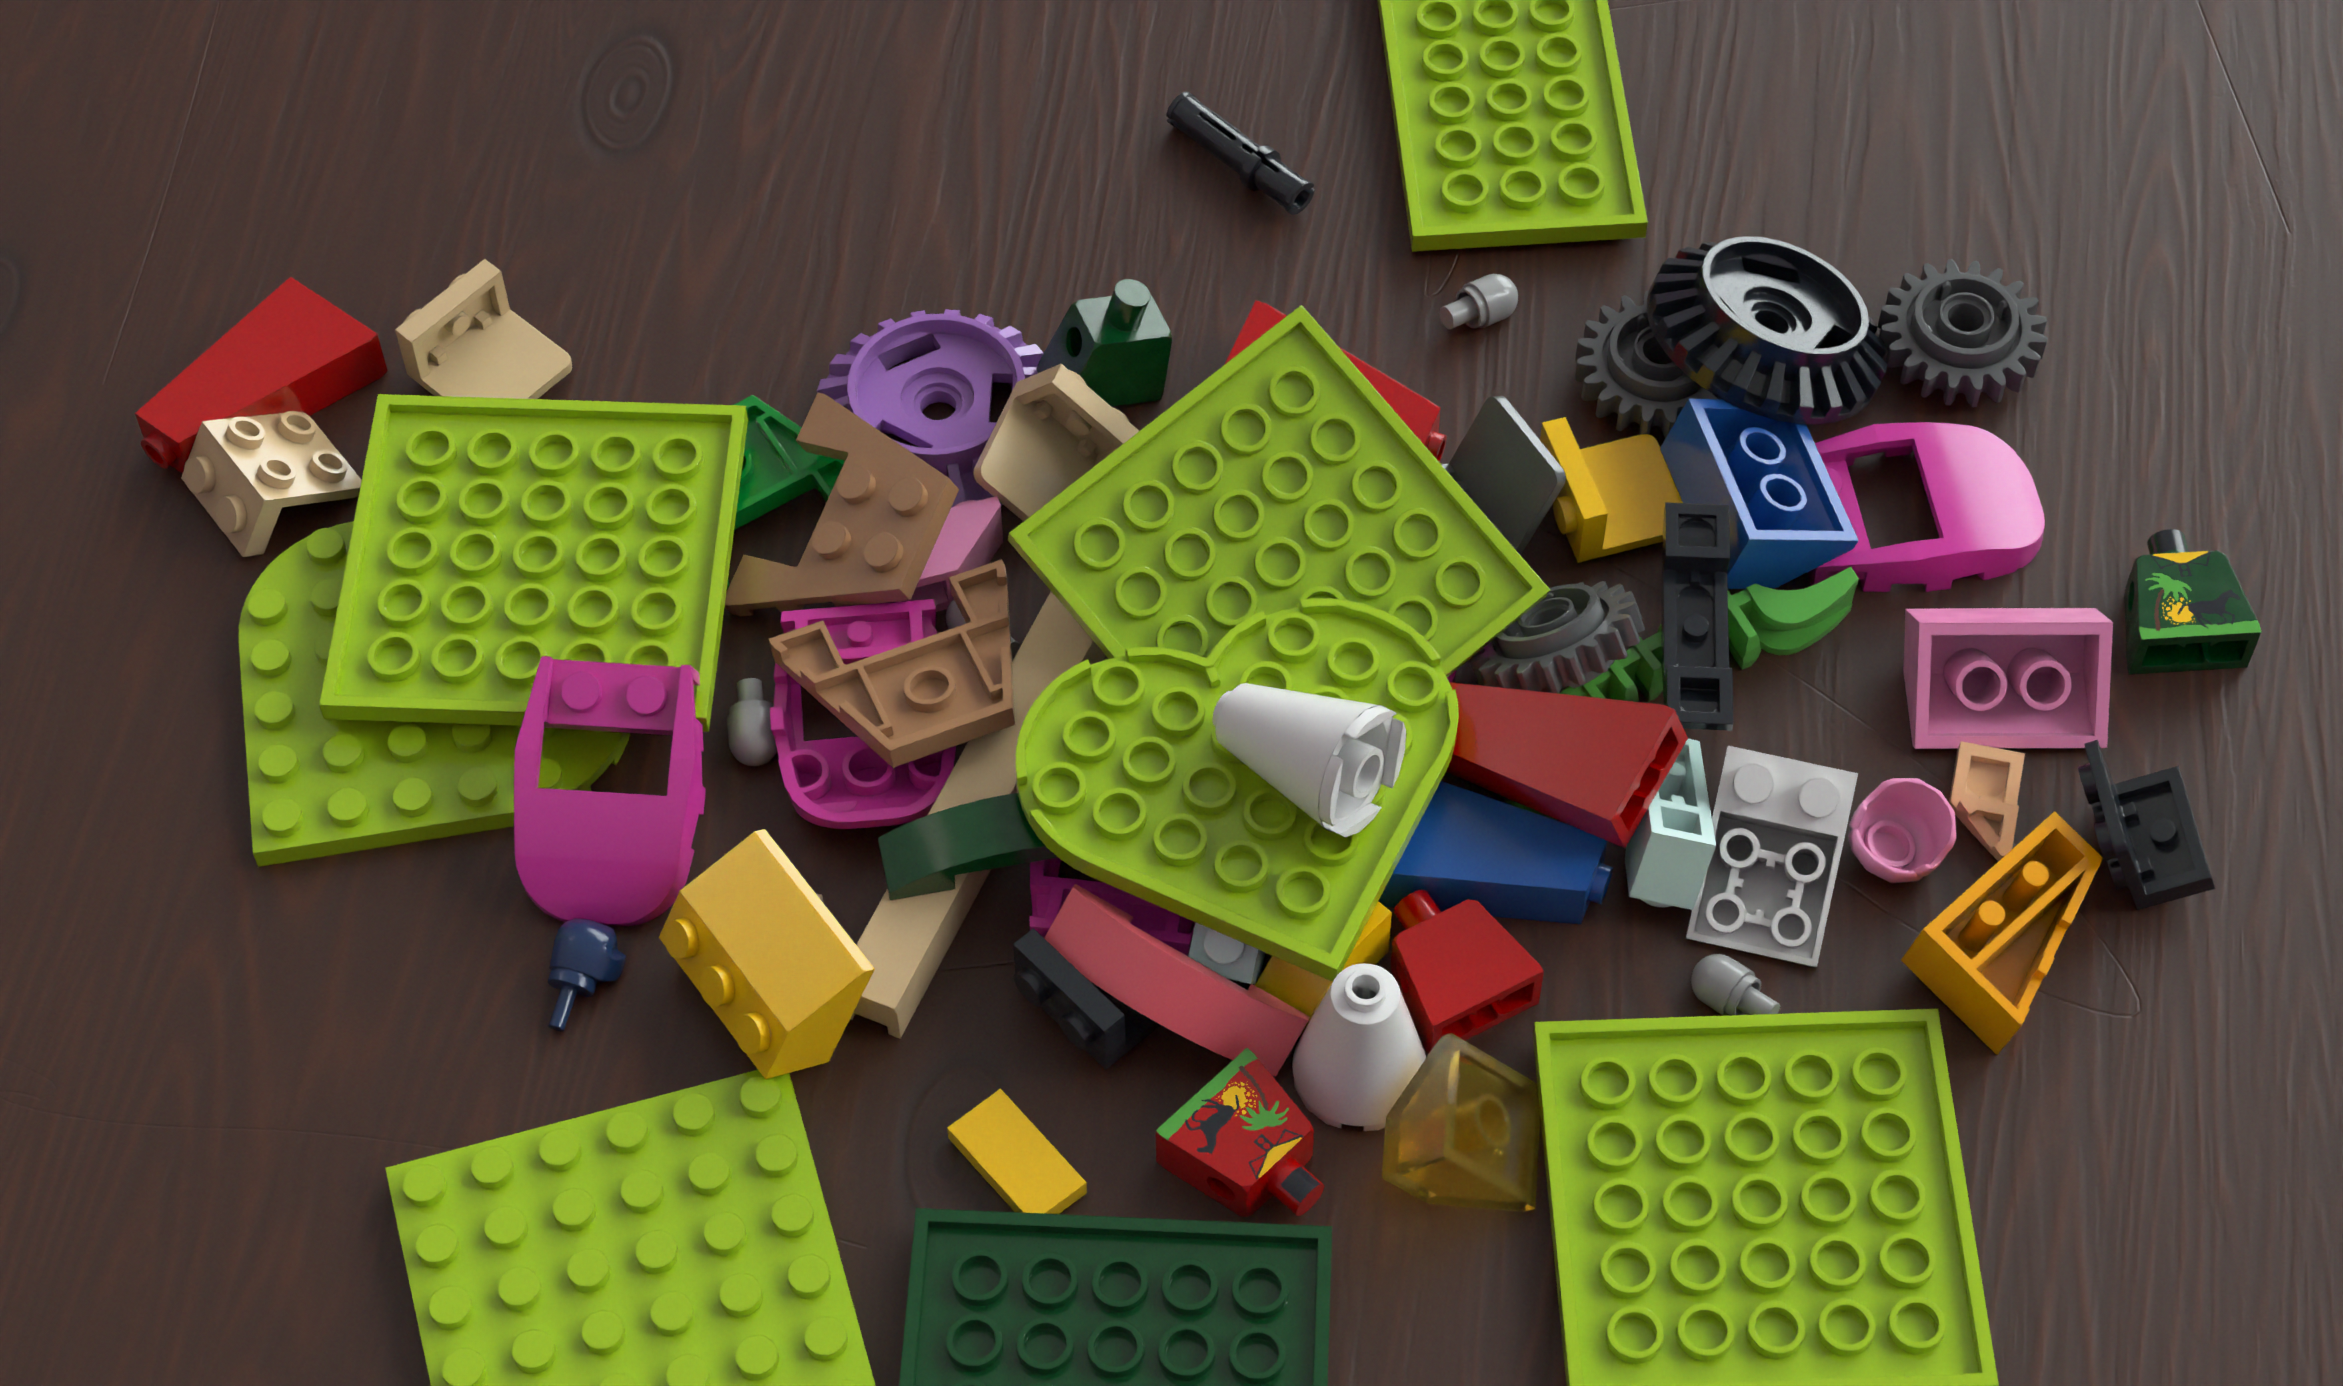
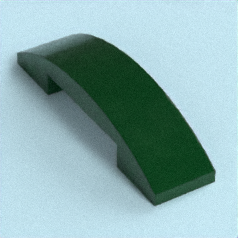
M1018 793L986 798L938 811L900 826L878 838L890 900L955 889V875L1058 858L1038 838L1028 823L1022 810Z

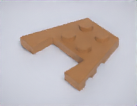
M817 393L796 441L808 453L844 460L845 463L797 567L743 555L726 592L725 608L732 615L739 617L751 616L754 609L776 607L782 613V611L802 610L805 604L832 602L836 607L911 600L959 491L950 478L826 394Z
M1002 559L949 577L951 595L966 622L964 625L846 665L843 663L822 620L770 638L769 643L772 656L784 671L893 768L1014 726L1015 711L1008 581L1006 567Z

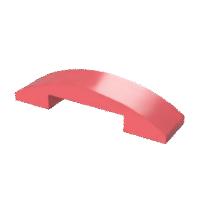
M1074 884L1044 938L1068 962L1093 984L1156 1023L1231 1060H1234L1241 1052L1248 1048L1256 1055L1271 1075L1277 1076L1309 1021L1310 1016L1253 984H1250L1248 990L1133 926L1130 924L1133 916Z

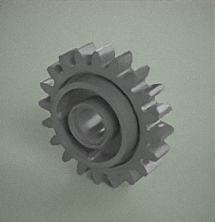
M1953 259L1947 260L1943 274L1938 273L1929 263L1923 264L1920 279L1912 274L1905 273L1900 289L1892 287L1889 289L1886 304L1881 308L1877 326L1881 329L1879 338L1884 341L1885 348L1888 350L1885 360L1887 367L1903 366L1900 383L1903 385L1917 379L1922 380L1921 396L1924 398L1932 394L1935 389L1943 390L1945 405H1951L1958 393L1965 394L1966 400L1971 407H1977L1981 392L1987 393L1996 403L2001 402L2005 386L2019 393L2022 391L2025 377H2035L2048 340L2043 335L2047 318L2035 315L2039 300L2033 297L2020 299L2024 285L2022 281H2016L2008 286H2003L2000 284L2003 276L2002 269L1997 268L1988 277H1984L1980 274L1979 262L1973 261L1968 271L1964 273L1959 271Z
M1649 291L1645 292L1643 305L1637 306L1631 298L1624 295L1621 296L1619 313L1603 305L1600 307L1599 321L1587 320L1585 323L1584 337L1578 339L1575 381L1583 383L1581 396L1583 401L1598 399L1596 416L1598 418L1606 417L1614 412L1618 414L1616 430L1622 431L1631 422H1637L1640 435L1650 434L1653 426H1659L1666 438L1689 398H1721L1693 381L1662 349L1648 321L1647 297Z
M1601 581L1592 587L1584 585V582H1580L1578 584H1566L1549 588L1550 592L1542 601L1522 615L1509 628L1496 635L1493 641L1469 660L1478 685L1558 693L1563 687L1577 688L1607 672L1615 660L1625 659L1628 656L1625 647L1639 644L1638 633L1645 630L1633 592H1625L1622 584L1608 589L1606 581Z

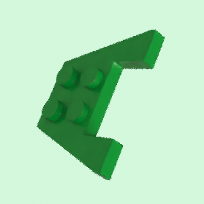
M751 395L734 404L746 406L748 417L734 530L813 488H816L825 502H827L845 461L806 452L796 441L802 427L756 396Z

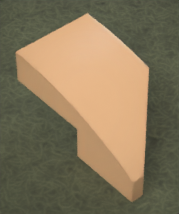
M1961 741L1957 749L1949 804L1955 811V815L1968 830L2000 861L2013 847L2019 810L2017 801L2025 753Z

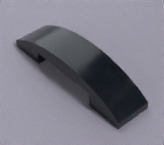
M1665 502L1661 592L1663 700L1665 706L1675 709L1684 729L1732 731L1733 675L1732 668H1729L1727 571L1730 562L1729 505Z

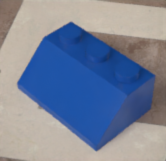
M1688 399L1660 450L1683 503L1729 505L1730 562L1727 571L1728 589H1746V587L1755 583L1775 589L1855 548L1859 540L1806 424L1788 423L1766 418L1736 407L1722 399Z

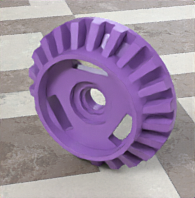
M945 309L944 314H926L925 310L911 312L910 318L896 323L891 318L878 323V332L870 337L860 333L850 341V351L846 355L836 354L830 362L829 375L826 379L820 380L817 393L826 394L882 433L894 434L916 445L910 446L894 440L950 478L959 489L953 502V507L963 501H979L994 497L976 482L973 473L974 467L997 423L990 422L993 383H1008L1013 391L1018 381L1038 373L1036 368L1044 353L1036 344L1027 345L1024 343L1022 332L1012 326L1002 330L994 327L993 318L978 314L975 319L961 316L960 310ZM914 357H918V358H916V359H914V360H911V361L906 362V363H904V364H902V365H899V366H897V367L892 368L893 366H895V365H897V364H899V363H901V362H903V361H905V360H908V359H911V358H914ZM936 402L947 403L955 408V412L943 420H932L922 413L928 405Z

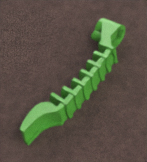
M1849 567L1804 589L1777 590L1755 583L1734 595H1731L1728 591L1729 651L1740 668L1743 670L1752 666L1758 659L1761 649L1775 655H1791L1804 650L1822 639L1838 626L1851 611L1856 585L1859 580L1852 567ZM1661 624L1656 634L1645 640L1639 637V644L1630 646L1626 651L1628 656L1625 659L1615 660L1607 672L1602 673L1577 688L1569 686L1557 694L1639 702L1638 688L1648 702L1657 698L1663 691ZM1501 796L1507 804L1556 820L1553 817Z

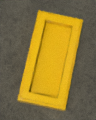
M1001 1088L947 1127L948 1139L1014 1212L1060 1214L1087 1193V1182Z

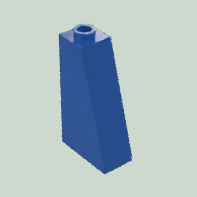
M1441 781L1378 902L1385 907L1395 908L1410 893L1426 890L1441 912L1470 899L1478 901L1493 917L1581 924L1590 901L1602 904L1614 867L1604 864L1608 841L1574 826Z

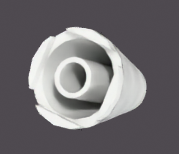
M1243 683L1233 691L1224 693L1217 702L1213 712L1212 721L1216 728V739L1220 745L1326 830L1344 837L1359 833L1378 814L1382 807L1371 802L1381 784L1393 788L1405 753L1406 728L1404 722L1393 718L1397 713L1381 705Z
M1355 964L1345 968L1336 976L1299 1038L1294 1050L1292 1068L1295 1089L1305 1107L1328 1125L1341 1128L1342 1124L1364 1126L1363 1131L1385 1128L1402 1120L1419 1102L1426 1081L1427 1059L1398 983L1387 970L1374 964Z

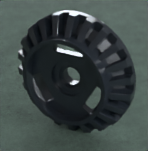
M1744 236L1727 239L1720 243H1702L1699 249L1686 247L1679 250L1675 258H1668L1662 264L1649 289L1647 297L1648 321L1654 336L1668 357L1686 375L1707 391L1736 407L1756 415L1796 424H1827L1842 421L1858 414L1867 407L1876 394L1886 373L1887 363L1883 360L1886 353L1884 341L1875 335L1878 328L1872 318L1868 317L1867 308L1858 291L1844 275L1829 263L1792 244L1770 238ZM1835 341L1837 347L1818 349L1825 342Z

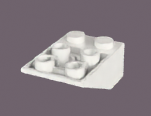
M1728 746L1712 816L1716 847L1691 913L1686 939L1817 967L1858 773Z

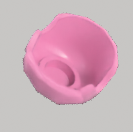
M1892 778L1882 782L1860 804L1849 823L1851 830L1848 837L1851 851L1867 871L1891 884L1919 881L1924 876H1927L1941 864L1956 841L1955 811L1940 790L1918 778Z

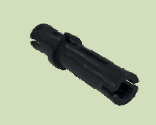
M1183 92L1172 101L1166 113V117L1169 118L1167 122L1188 135L1209 153L1240 175L1243 185L1253 191L1261 190L1292 215L1300 213L1308 206L1315 192L1313 189L1314 184L1281 162L1279 152L1268 145L1260 146L1248 138L1231 123L1196 99L1190 92Z

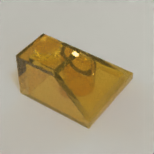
M1452 1033L1441 1036L1386 1116L1382 1179L1428 1204L1522 1212L1535 1209L1540 1127L1537 1083Z

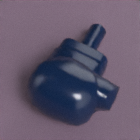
M580 918L569 920L559 928L554 940L549 966L551 972L547 982L550 986L559 989L560 993L548 1024L549 1028L563 1032L576 995L593 997L598 982L615 981L621 976L625 966L626 955L618 951L617 937L614 929L592 920Z

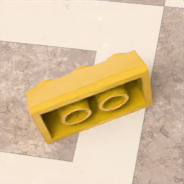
M765 829L754 831L679 891L659 936L669 954L677 961L701 993L705 1002L714 1010L735 1038L739 1047L747 1054L765 1079L828 1063L875 970Z

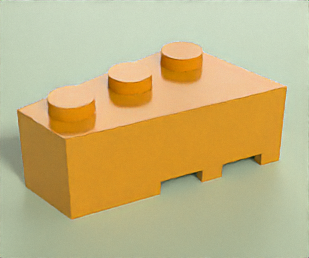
M2054 811L1930 922L1915 939L1901 961L1998 1055L2021 1028L2030 1010L2029 1006L2055 959L2054 955L2066 930L2072 924L2103 857Z

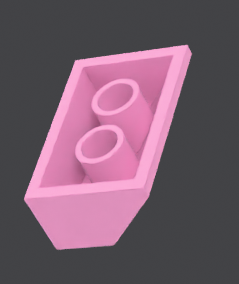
M2096 608L1905 609L1903 672L1913 747L1915 749H1958L1962 741L1994 748H2085L2084 743L2098 740L2100 748H2107L2113 622Z

